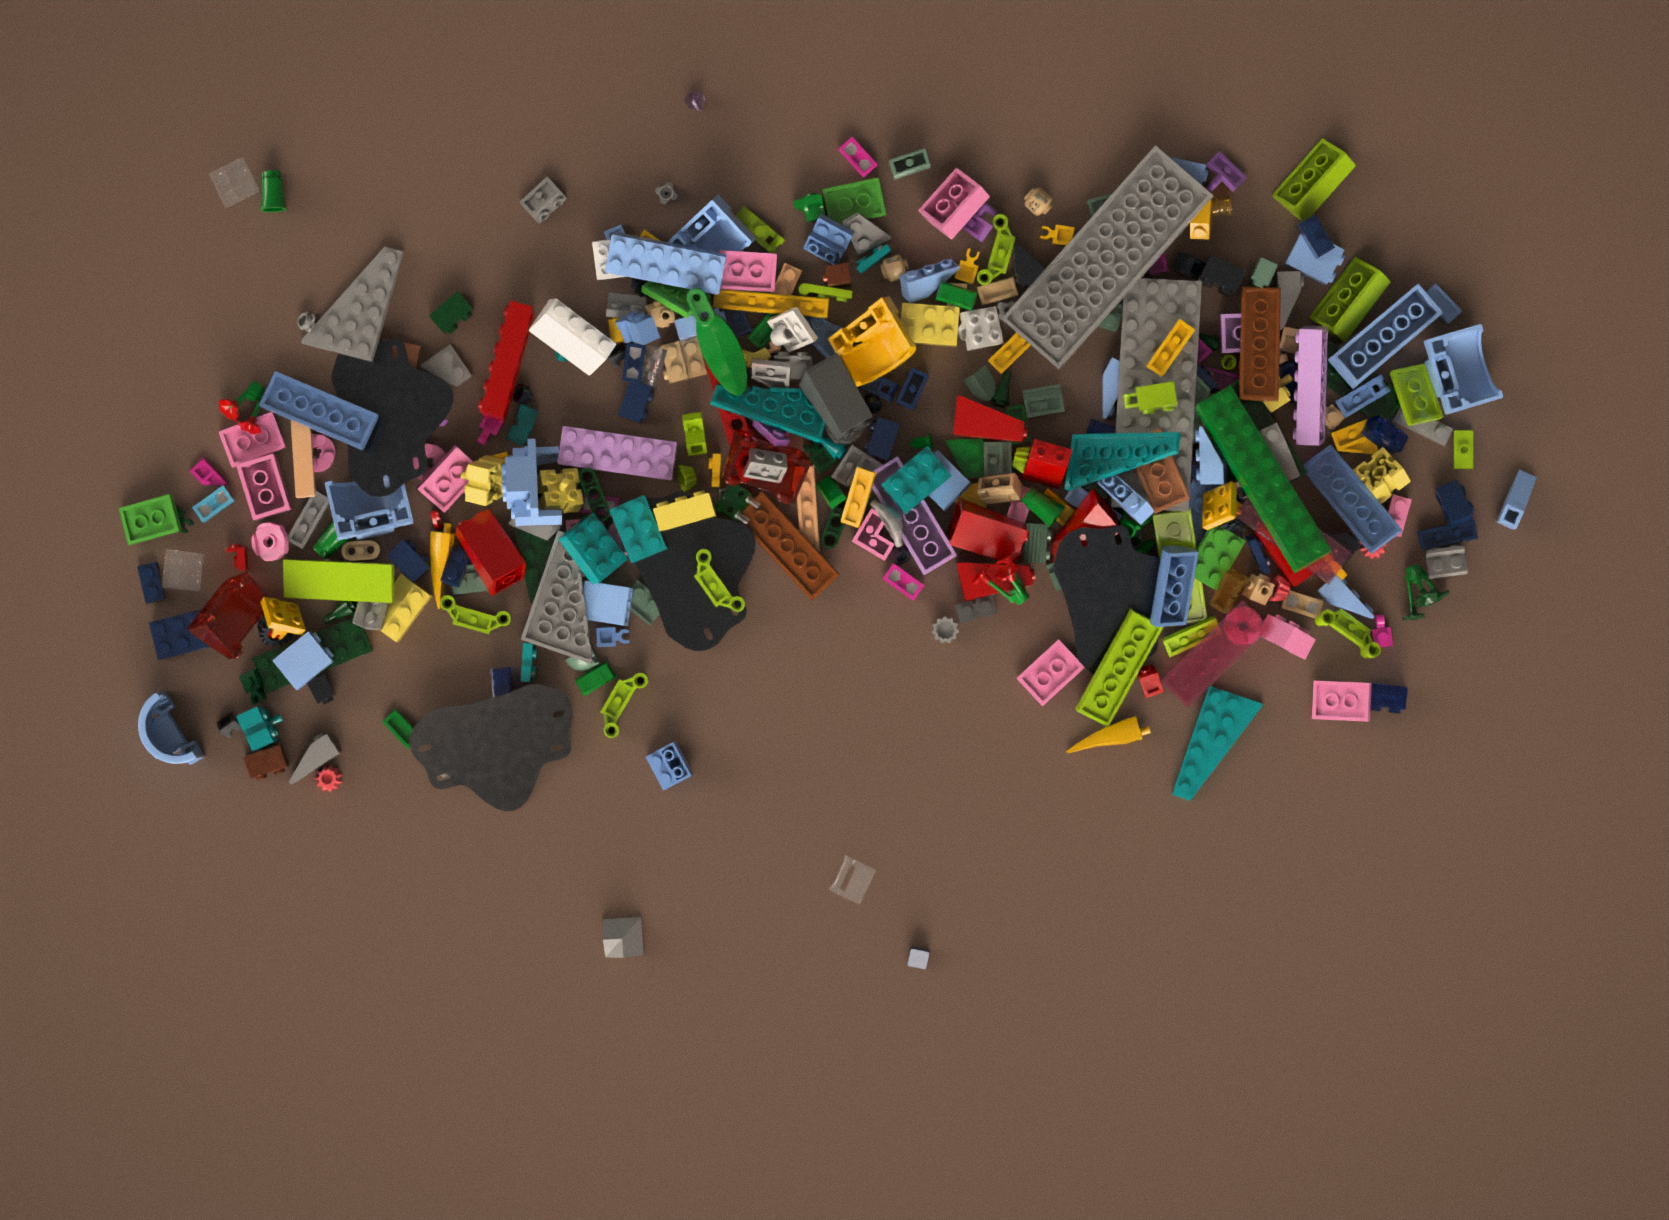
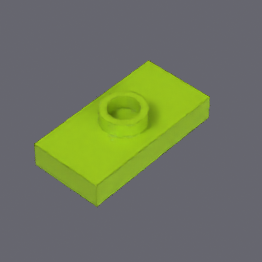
M1473 430L1453 431V469H1473Z

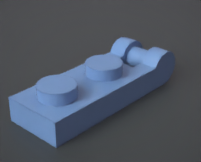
M1382 374L1335 401L1344 418L1391 391L1389 386L1385 385ZM1375 384L1378 386L1380 390L1377 393H1375L1374 389L1372 388V386H1374Z

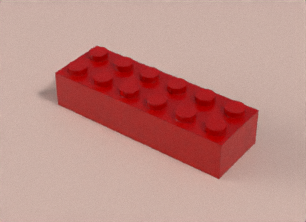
M510 301L509 306H505L503 314L505 316V323H501L498 335H500V341L495 343L493 351L495 353V360L490 362L488 369L490 378L485 380L483 388L485 390V397H481L478 406L482 416L485 418L506 422L530 334L528 330L532 326L535 315L533 306Z

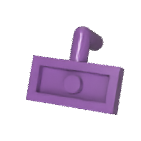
M1220 151L1206 164L1216 175L1205 187L1210 193L1221 182L1233 192L1247 178Z
M984 203L962 228L981 242H983L993 227L983 220L982 217L986 212L994 217L998 214V210L987 203Z
M755 420L753 421L752 426L773 446H788L790 442L787 438L790 434L789 432Z

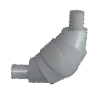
M873 500L871 506L876 510V513L889 531L895 546L901 547L903 545L901 515L892 507Z

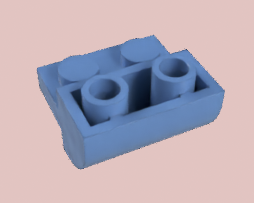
M820 214L803 249L832 265L839 264L851 242L854 231Z
M677 741L646 756L663 791L694 775Z

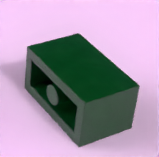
M457 291L432 312L429 317L445 335L447 333L452 334L458 329L457 324L462 320L466 322L473 316L471 312L474 309Z

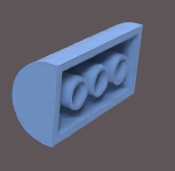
M1175 545L1162 548L1150 623L1153 626L1186 625L1198 551Z

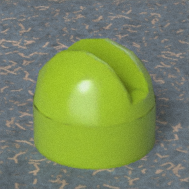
M1226 354L1221 358L1220 364L1222 368L1232 370L1235 368L1237 361L1233 355ZM1228 358H1231V359L1227 362V364L1224 365V363L1226 362V360H1227Z

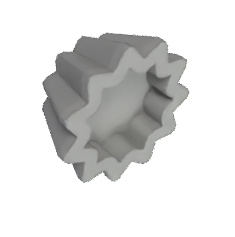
M944 616L943 619L937 618V623L932 624L934 627L932 633L935 634V640L940 639L941 643L945 641L950 643L951 639H956L955 634L959 633V630L956 629L958 624L953 623V618L947 619Z

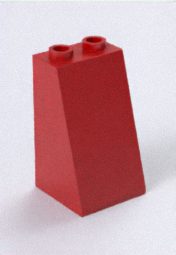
M957 396L954 436L1023 443V439H1027L1028 427L1025 426V422L965 397Z
M1034 439L1030 447L1022 479L1059 489L1072 449Z
M1094 488L1087 494L1051 540L1053 561H1055L1059 544L1071 531L1083 527L1104 529L1120 525L1117 514ZM1083 534L1080 536L1082 546L1085 547L1087 546V540Z
M959 497L947 529L949 544L996 560H1001L1018 552L1013 558L1015 564L1016 560H1020L1023 549L1021 548L1023 542H1027L1029 532L1026 524Z
M490 509L479 511L473 518L465 519L456 526V536L491 596L524 579L526 562Z
M1262 519L1253 525L1255 527L1252 530L1256 538L1260 539L1263 548L1284 578L1290 583L1291 587H1296L1327 565L1324 560L1320 559L1294 573Z
M956 563L964 600L967 601L1000 593L982 580L977 584H972L975 576L985 565L989 566L986 574L991 578V581L1004 591L1011 590L1014 587L1012 582H1009L1008 579L1001 581V579L996 577L999 570L1007 565ZM1018 565L1019 569L1016 572L1024 587L1033 585V581L1036 580L1034 570H1030L1029 566Z

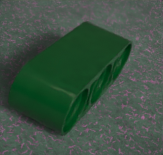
M584 468L579 473V480L591 512L597 516V510L605 508L607 515L604 518L598 519L600 522H606L611 514L598 477L591 468ZM587 472L593 474V479L590 482L583 481V475ZM593 490L600 492V497L597 500L590 499V493Z
M838 505L832 508L821 538L823 546L828 549L837 546L845 523H842L838 528L831 525L832 518H842L844 510L840 509ZM827 535H833L836 539L835 543L831 546L826 545L824 542Z

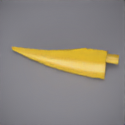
M444 523L443 532H430L431 578L438 609H441L440 600L443 597L445 586L444 583H441L440 579L455 542V533H451V523Z
M1136 716L1127 718L1089 735L1068 749L1066 753L1098 746L1127 744L1141 740L1143 735L1151 733L1149 726L1139 728Z

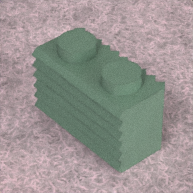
M924 148L915 151V153H908V155L897 156V158L889 160L894 180L931 168L926 149Z
M1260 258L1248 279L1251 287H1268L1278 266L1269 260Z
M1025 523L1029 537L1026 543L1023 542L1022 562L1045 563L1050 558V548H1047V540L1051 541V529H1048V526L1044 524Z

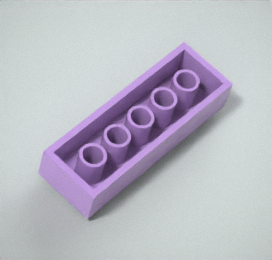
M1304 326L1299 329V332H1296V343L1299 344V351L1295 353V362L1298 363V370L1295 371V382H1298V390L1294 392V401H1297V409H1294V420L1297 421V428L1293 430V439L1296 440V445L1319 446L1325 442L1328 326Z
M563 426L557 464L673 481L678 443Z
M896 457L873 471L876 472L872 490L880 503L892 507L901 515L903 523L902 540L923 575H926L956 557L957 554L949 544L947 537L924 500L907 514H904L881 486L883 482L903 467L899 457Z

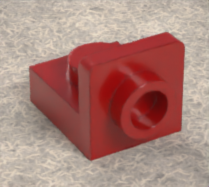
M230 544V548H225L226 552H237V556H234V565L238 567V571H248L247 547H242V544Z
M1154 665L1141 667L1137 677L1139 678L1145 698L1164 692Z

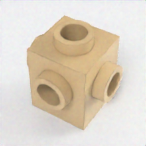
M654 300V303L645 305L646 314L653 316L656 327H668L670 323L674 322L676 312L660 302Z
M1261 573L1259 576L1251 574L1245 583L1242 595L1266 605L1268 599L1273 594L1275 584L1269 581L1270 577Z

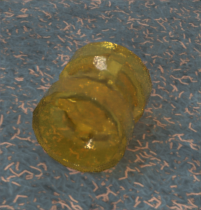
M1224 196L1220 200L1212 198V217H1218L1220 214L1232 215L1230 196Z

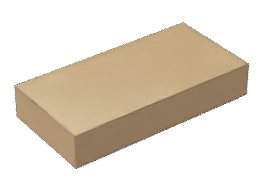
M1014 277L976 287L981 306L1019 295Z

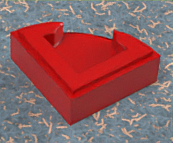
M437 510L430 512L436 531L442 530L444 526L440 512Z

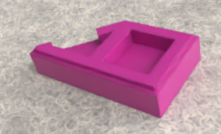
M202 458L190 470L202 485L227 486L229 484L205 458Z

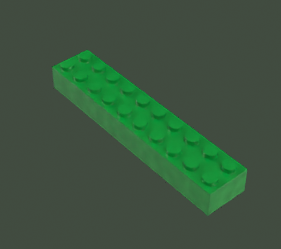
M1231 385L1198 403L1195 407L1196 413L1293 572L1297 573L1328 555L1331 551L1329 545Z

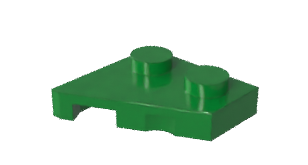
M983 439L946 440V444L965 478L984 477Z

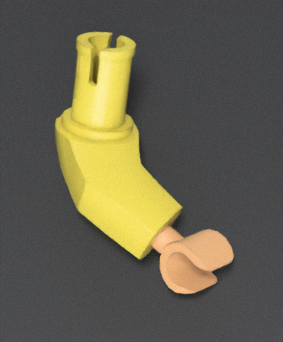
M771 341L769 342L771 349L768 350L765 347L756 352L742 350L746 368H752L753 358L770 360L772 358L770 354L780 352L781 346H776Z

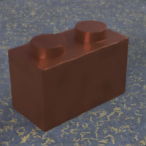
M848 262L825 266L826 271H822L824 284H828V287L834 288L851 285Z
M282 744L243 757L250 779L256 778V781L267 778V773L274 772V775L285 772V767L289 766Z

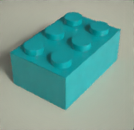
M927 446L883 482L881 486L901 511L907 514L952 477V475Z
M646 495L609 510L632 564L668 549L662 533L659 531L657 521Z
M594 513L583 517L558 538L591 584L601 582L628 560Z

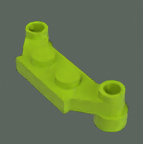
M997 214L993 218V226L997 230V235L987 269H983L977 274V281L981 285H988L1001 273L1006 274L1016 237L1012 236L1008 227V219L1003 214ZM997 220H1002L1004 224L999 226L996 222ZM986 275L988 280L982 281L981 276Z
M706 549L699 550L696 554V560L698 561L697 574L694 576L716 607L721 605L731 608L735 612L742 611L745 607L744 599L739 596L733 597L710 566L711 553ZM703 553H706L708 556L705 561L701 560ZM737 600L741 602L739 608L734 606V602Z
M450 595L443 596L440 600L441 608L449 613L453 619V624L490 634L492 630L501 626H507L511 622V615L506 611H500L496 616L458 606L455 598ZM448 599L452 601V604L449 607L446 605V601ZM503 615L507 616L506 622L501 621Z
M1326 609L1315 617V623L1318 626L1330 625L1358 645L1363 658H1375L1380 655L1381 647L1378 643L1372 641L1371 629L1343 609H1339L1337 612Z
M637 673L634 677L627 680H618L600 711L604 715V734L608 738H614L619 734L617 721L636 688H643L648 684L646 674ZM639 677L644 678L643 684L638 683L637 680ZM611 726L615 728L614 734L609 732Z

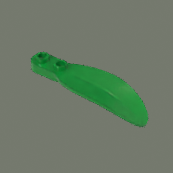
M692 288L687 293V302L696 319V334L703 357L716 379L729 393L735 396L742 395L747 386V370L740 344L729 325L713 311L705 292L701 288ZM698 294L700 299H693V295ZM703 311H706L708 313V316L702 317L701 313Z

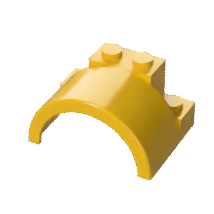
M890 296L879 299L859 318L828 338L856 387L870 383L889 373L911 357L916 350L913 340L897 315L899 311ZM861 341L863 342V343H861V344H859V345L853 347V343H854V342H861Z

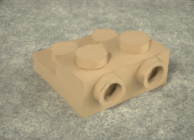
M697 337L660 346L661 350L658 351L660 362L664 361L666 369H662L664 378L669 380L670 384L707 375Z

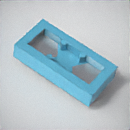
M223 485L192 508L200 520L205 523L235 502V500Z

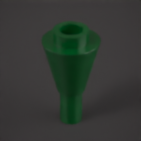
M1199 333V338L1213 352H1216L1220 345L1219 337Z
M1004 372L1002 382L991 399L994 402L993 405L1004 408L1005 405H1009L1010 372Z
M341 601L331 613L323 617L324 622L327 624L336 618L355 614L357 607L355 601Z

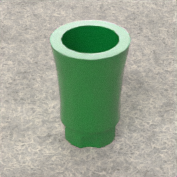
M267 170L262 172L260 211L282 212L287 210L281 171Z
M1033 487L1029 489L1021 500L1049 528L1065 509V506Z
M332 521L313 548L321 557L328 559L330 555H333L350 538L338 541Z

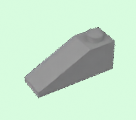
M1300 271L1275 273L1276 288H1281L1280 331L1284 328L1301 291V287H1304V276L1300 275Z
M1275 423L1260 430L1261 436L1288 480L1299 477L1300 474L1278 424Z
M321 733L313 738L315 742L310 744L289 780L291 785L342 753L329 733L326 735Z

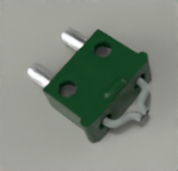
M734 480L724 489L720 488L717 492L719 497L715 509L720 513L724 512L736 521L740 520L747 524V521L750 519L743 515V512L749 504L759 508L761 503L754 499V495Z

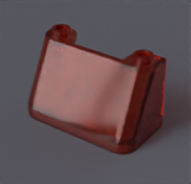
M735 429L722 477L728 485L735 486L742 482L774 493L778 497L777 500L782 503L788 504V502L795 504L811 465V460L806 453L797 448L773 446L765 437L741 429ZM750 448L787 455L788 468L781 483L744 477L743 471L749 460Z
M248 572L230 577L219 586L187 629L193 636L227 659H237L242 654L241 650L243 649L240 643L257 621L261 620L262 616L265 617L261 605L263 597H270Z

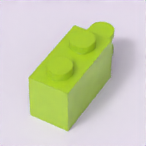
M1174 381L1135 387L1136 393L1123 395L1125 409L1139 408V413L1143 412V415L1154 414L1155 410L1162 409L1163 412L1173 411L1174 407H1177ZM1137 397L1138 403L1132 404L1131 398Z

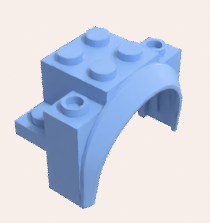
M528 439V446L512 448L513 455L505 457V464H501L503 502H507V509H511V519H515L516 526L562 525V510L538 509L537 466L558 462L559 446L536 447L535 439Z

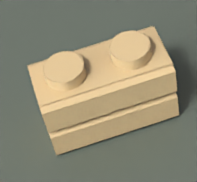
M1016 473L980 477L977 493L985 505L1021 500L1023 484L1018 480Z

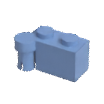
M634 311L626 317L615 321L617 329L621 331L624 343L633 341L645 345L660 338L653 316Z

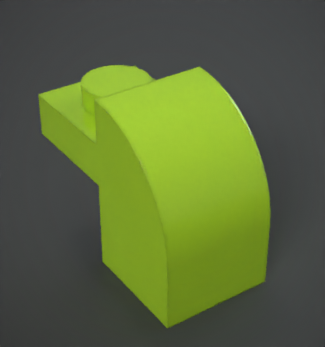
M701 412L682 415L688 456L707 453Z

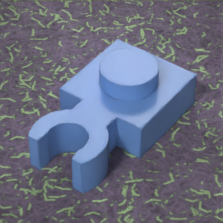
M616 627L596 628L597 647L616 646V641H620L623 644L630 643V640L622 639V634L629 633V630L623 629L616 633Z

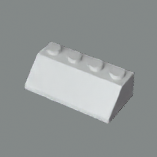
M556 298L549 299L528 330L588 376L607 359L616 346L615 342Z

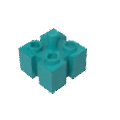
M257 706L236 716L252 751L259 750L278 741L277 736H279V732L275 724L283 721L281 714L271 718L267 708L264 709L263 706Z

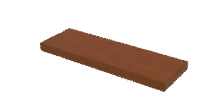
M1242 286L1239 400L1278 402L1281 288Z
M761 491L754 497V499L761 503L759 508L749 504L743 512V515L750 519L747 521L748 523L745 524L740 520L738 521L752 531L755 540L813 601L840 574L766 493Z

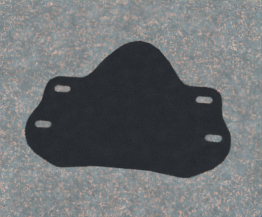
M400 339L379 341L373 362L338 354L331 375V381L337 397L379 415L364 450L347 444L350 476L370 496L383 497L390 495L405 482L417 478L426 472L428 462L425 443L450 412L453 404L452 389L441 378L412 367L408 363L405 345ZM393 346L397 348L398 357L396 359L392 357L391 348ZM413 457H418L419 469L414 468ZM385 475L389 477V488L384 486L383 477Z
M675 492L662 498H647L654 514L653 509L657 508L656 504L668 501L671 504L675 503V498L687 496L688 499L690 497L684 492ZM712 517L662 531L661 533L668 549L634 563L656 603L667 635L683 647L693 651H705L716 646L726 632L740 623L747 614L746 607L739 611L736 616L732 614L728 607L721 605L716 607L694 577L697 574L698 567L696 554L699 550L706 549L712 555L710 566L733 597H740L738 585L755 552L756 542L754 534L747 526L736 521ZM621 540L622 547H623L624 550L626 551V549H625V547H624V545H623V542H622V540ZM703 553L701 555V560H707V554ZM739 600L734 602L736 608H739L741 606V602ZM705 628L710 630L713 636L712 640H708L703 631Z
M1120 525L1104 529L1083 527L1071 531L1059 544L1053 565L1054 573L1064 593L1072 621L1077 658L1093 675L1129 610L1132 609L1149 619L1152 612L1161 558L1135 551L1132 547L1128 530ZM1116 533H1119L1121 536V545L1116 544L1114 537ZM1083 534L1087 540V546L1085 547L1082 546L1080 536ZM1157 640L1154 646L1152 647L1148 657H1150L1157 651Z
M529 684L507 694L486 700L431 710L411 731L410 748L414 757L424 766L433 787L446 789L464 785L494 808L502 811H514L528 800L542 766L547 762L565 758L571 752L569 729L573 715L572 707L564 693L555 688L539 684ZM565 711L563 716L556 718L552 716L553 712ZM427 744L432 746L430 750L419 751L420 746ZM559 744L564 746L562 750L551 751L552 746ZM450 774L449 779L442 781L437 779L439 775Z

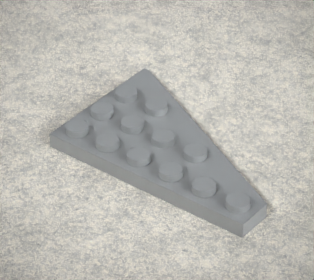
M384 247L313 326L312 330L304 336L301 343L373 362L404 252Z
M558 530L521 640L592 664L593 655L582 571L558 540L565 533Z

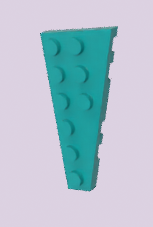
M716 385L710 405L818 443L825 426L824 420L799 388L770 387L769 389L752 386V388H746L742 395L735 396L729 393L722 385Z
M1179 432L1073 434L1071 442L1072 452L1068 463L1065 489L1070 491L1179 453L1181 434Z
M1208 686L1172 795L1191 801L1264 704Z

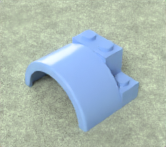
M718 194L668 242L719 252V250L742 251L756 237L730 210L731 207Z
M1482 324L1424 341L1429 358L1424 363L1426 364L1436 396L1441 398L1445 415L1503 398L1502 390H1499L1493 383L1484 360L1481 336L1484 331Z
M385 475L383 477L384 486L389 488V477ZM355 481L347 483L325 482L338 541L356 537L357 540L393 533L396 527L413 524L405 484L390 495L375 497L364 492Z
M166 691L154 693L144 703L138 719L139 736L145 748L156 759L167 763L180 764L188 762L189 765H192L204 758L205 754L197 741L193 740L188 743L171 715L170 711L176 707ZM154 713H155V714H157V713L160 714L159 717H157V718H155L154 720H152ZM181 749L182 752L180 753V755L174 754L175 752Z

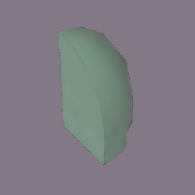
M986 366L963 380L973 395L980 400H991L995 394V381Z
M593 648L592 664L573 657L565 660L569 667L577 671L590 670L600 665Z

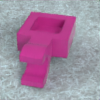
M484 417L479 425L483 432L477 440L478 443L486 446L490 435L492 434L496 437L504 422Z
M1374 615L1376 628L1371 629L1372 641L1378 643L1380 647L1393 646L1391 627H1385L1384 615Z

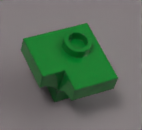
M810 193L806 194V197L793 200L794 209L800 210L805 214L807 223L817 221L820 214L825 215L821 194Z

